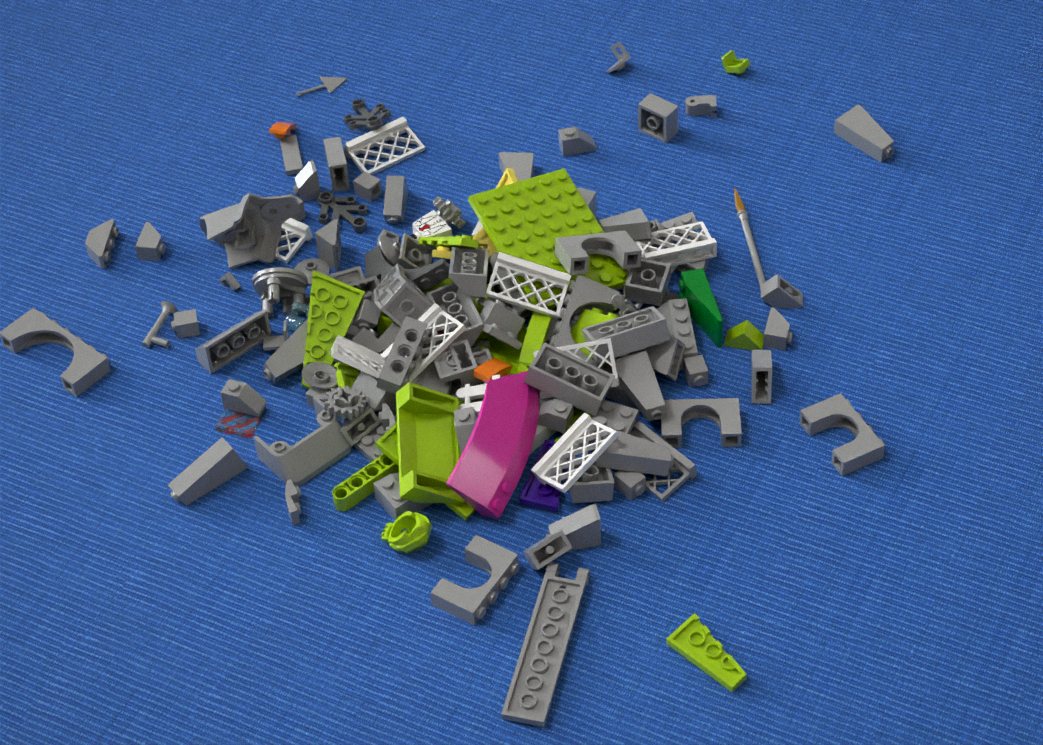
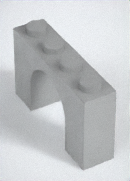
M625 230L556 238L555 256L569 275L588 273L589 254L610 256L618 262L622 269L637 268L641 265L642 250Z
M841 393L800 410L799 423L809 436L832 427L847 429L855 435L856 438L853 441L833 449L831 463L842 476L883 459L885 449L883 440L875 435L872 427L865 423L861 414L854 410L850 401L845 399Z
M739 398L664 400L667 416L660 418L661 438L673 448H682L681 428L687 421L694 418H706L717 424L720 429L721 447H741L742 431Z
M475 535L465 548L466 562L488 572L491 576L490 579L480 587L469 589L441 578L430 592L433 606L472 625H475L479 619L481 620L484 617L490 604L495 603L499 592L507 587L509 579L512 575L517 574L520 567L518 554L478 535Z

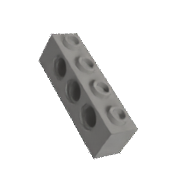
M408 316L405 317L378 377L377 388L396 395V392L408 383L409 379L406 376L408 373L412 374L415 367L413 360L414 358H419L422 350L420 344L421 342L425 343L429 332H426L428 324Z

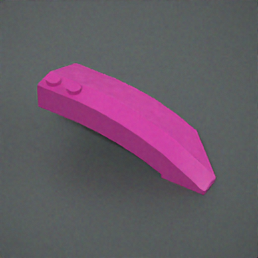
M528 371L485 381L487 385L484 399L474 429L446 483L483 517L500 518L519 482L532 448L539 418L540 390L524 383Z

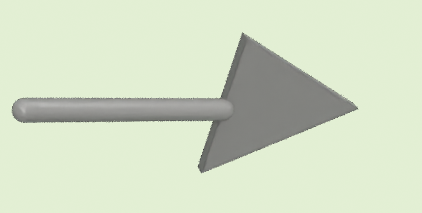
M320 77L324 85L298 92L296 96L325 87L331 94L347 78Z

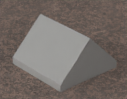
M333 220L315 232L319 259L325 261L335 271H339L342 244L338 220Z
M404 233L399 265L403 269H414L431 264L432 251L424 245L418 244L417 240Z

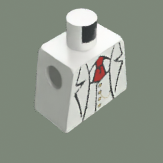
M433 210L412 224L413 234L410 235L417 241H419V237L452 236V229ZM424 245V246L427 247L428 249L437 248V247H432V246Z

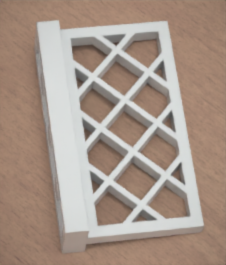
M404 116L345 143V155L347 158H351L362 173L367 172L371 175L425 151V146L408 127ZM406 132L409 135L408 138L399 137V135ZM388 140L395 141L394 145L385 144V142ZM397 142L407 143L406 147L396 146ZM409 143L417 145L418 148H408ZM373 147H380L379 152L371 151L370 149ZM383 148L391 149V154L382 153ZM395 150L404 152L400 156L394 155ZM362 153L365 154L364 159L357 158L356 155ZM368 155L377 156L376 161L368 160ZM383 157L388 158L389 161L384 163L379 162V159ZM365 164L374 165V168L367 171Z
M292 218L286 220L281 228V231H284L286 235H282L280 241L287 240L288 244L277 246V253L275 255V259L288 264L305 241L309 242L313 237L308 225ZM290 238H300L297 242L290 243ZM289 249V253L285 257L279 254L280 251Z
M703 221L651 232L652 238L645 239L649 241L647 245L640 243L642 239L634 240L642 250L641 258L671 264V267L717 257V242L715 238H711ZM695 229H701V232H700V233H697V232H694L693 230H695ZM677 233H682V234H684V235H683L682 237H680V236H677V235H675V234H677ZM688 236H692V237H695V239H694V240H690V239H687V237H688ZM659 237H665L666 239H665V241H663V240H660V239H657V238H659ZM672 239V240H675V241H678V242H677V244H673V243H670L669 241ZM653 243L660 245V247L656 248L652 245Z
M499 252L485 296L558 319L571 275ZM498 268L505 270L508 276L500 279L497 274ZM518 275L524 276L526 282L518 284L514 277ZM511 279L514 287L506 289L503 282ZM533 282H542L544 287L536 290ZM499 284L503 292L495 293L491 291V288ZM529 285L533 292L525 295L521 288ZM558 287L563 290L561 294L554 296L551 288ZM518 290L521 297L514 299L509 293ZM547 290L551 298L543 301L539 293ZM536 296L539 303L536 305L530 304L528 298ZM553 301L557 307L556 312L548 310L546 304Z
M436 303L418 319L428 324L426 332H429L428 336L432 333V337H428L425 343L421 342L420 347L422 350L420 356L413 361L415 369L412 374L408 373L406 376L410 381L415 379L466 329L464 324L444 312ZM458 327L453 332H449L450 328ZM444 330V334L437 335V331ZM443 340L440 345L435 346L436 341ZM431 343L430 347L423 349L424 344ZM393 344L380 355L384 361H386ZM429 353V355L426 358L421 359L422 354Z
M340 335L337 336L330 350L331 357L376 378L379 377L385 361L380 356L381 354Z
M611 338L555 347L562 351H567L572 356L585 362L594 353L602 359L598 368L602 366L604 361L612 366V374L615 375V379L611 387L619 386ZM608 343L609 352L605 357L595 351L600 344ZM585 347L591 351L586 360L576 355L579 348ZM539 350L533 352L534 358L536 357ZM540 390L541 399L554 397Z
M584 413L538 461L531 471L540 483L544 485L547 483L566 493L619 434L617 431L592 420L588 414ZM609 434V436L606 439L601 440L602 436ZM596 439L595 443L588 445L590 440ZM595 449L592 454L588 455V451ZM583 453V457L575 459V455ZM582 463V465L579 468L574 469L575 465ZM569 468L568 472L562 473L563 469ZM568 478V480L563 485H561V480Z

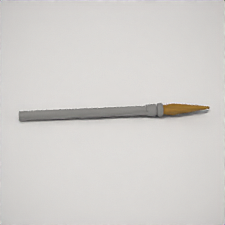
M734 188L735 206L738 211L737 216L743 227L761 289V284L766 282L749 226L748 212L736 188Z

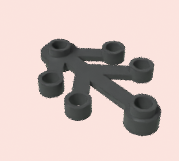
M357 99L351 104L353 110L361 115H346L343 119L345 124L349 125L350 130H356L360 126L377 130L383 124L382 119L389 118L391 113L390 109L385 108L384 103L375 105V108L369 113L364 99Z
M329 191L319 194L317 201L321 206V213L318 215L320 224H327L329 222V215L327 213L330 207L333 210L332 221L338 220L339 231L340 216L351 223L357 233L365 231L367 228L366 219L364 217L355 218L348 213L357 212L360 216L366 215L368 209L365 204L356 205L355 196L334 197ZM337 203H346V205H338Z

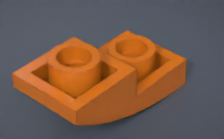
M276 122L270 128L269 133L275 134L274 138L285 139V135H291V130H296V123Z
M497 358L490 359L474 370L473 376L485 382L492 380V375L500 374L501 377L505 376L512 370V366Z

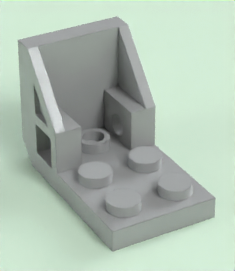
M398 263L373 290L374 303L400 327L406 316L418 320L434 304L405 276L403 267Z

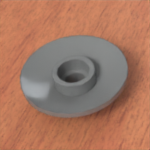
M386 235L380 236L379 245L385 257L394 266L397 263L399 264L401 245Z
M317 258L303 260L294 268L307 276L308 285L312 284L313 270L326 276L330 274L329 265Z
M313 362L307 364L302 369V379L313 388L326 390L338 385L336 378L337 370L329 364Z

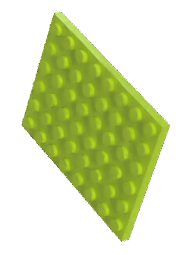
M565 168L470 195L468 198V202L498 252L567 274L569 273L555 256L556 238L604 233ZM603 254L588 255V273L579 275L612 289L625 285L629 271L622 269L614 258ZM578 274L571 275L569 284L571 280H576ZM518 275L514 277L518 284L526 282L524 276ZM533 282L536 290L544 287L542 282ZM529 285L521 288L525 295L533 292ZM558 287L551 288L554 296L561 294L563 290ZM547 290L539 293L543 301L551 298ZM536 296L528 298L530 304L536 305L539 303ZM552 301L546 304V307L549 310L555 308L556 305Z

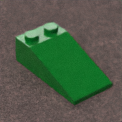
M703 268L681 272V280H678L681 293H678L679 299L687 298L691 318L717 347H722L723 320Z

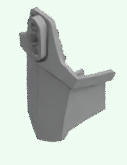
M249 193L243 196L239 204L201 216L199 224L201 230L207 235L208 241L214 240L219 245L225 246L230 269L256 260L272 263L275 260L276 249L281 239L282 224L299 213L301 206L293 195L261 197Z

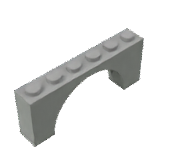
M578 274L576 280H571L567 290L570 291V294L567 293L563 304L566 306L565 308L562 307L558 318L561 321L557 322L553 331L556 333V336H552L549 345L561 347L575 344L570 333V319L581 314L584 308L591 311L593 307L603 310L604 315H608V312L612 313L615 307L611 303V298L615 294H620V292ZM580 349L576 353L583 360H586L588 357ZM589 358L587 362L597 367L598 363Z
M35 308L26 312L0 332L3 346L14 354L29 346L42 343L59 344L70 349L74 353L73 360L60 377L64 389L75 397L79 396L111 371L109 359L105 354H100L92 345H87L80 337L74 336L67 328H62L55 320L49 319L42 311L39 312Z

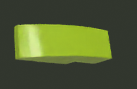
M533 312L519 358L520 364H531L534 360L533 352L540 350L544 342L547 343L552 317Z

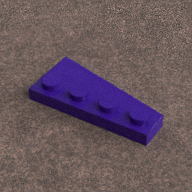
M544 441L534 466L556 442ZM531 471L520 495L519 503L558 513L560 490L547 483L545 485L540 483Z

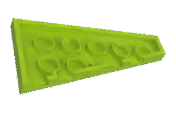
M313 270L303 368L313 362L333 365L335 358L331 357L330 350L338 335L345 338L365 295V291ZM302 379V387L310 389L311 386Z

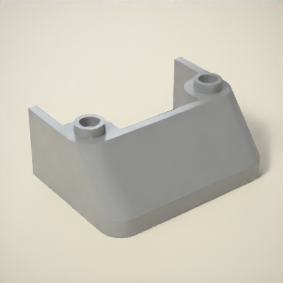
M317 397L313 398L317 423L321 427L294 445L290 446L284 441H277L268 446L257 435L254 437L258 459L284 483L291 479L294 486L298 485L300 487L351 452L352 446L348 444L340 431L342 425L339 419H334V414L328 415V411L324 410V403Z

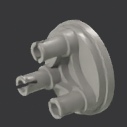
M275 267L261 270L253 276L252 286L255 292L260 295L262 310H267L268 317L274 316L273 304H275V300L276 303H279L284 298H293L292 311L294 313L304 312V298L306 297V288L308 286V278L304 273L291 268Z

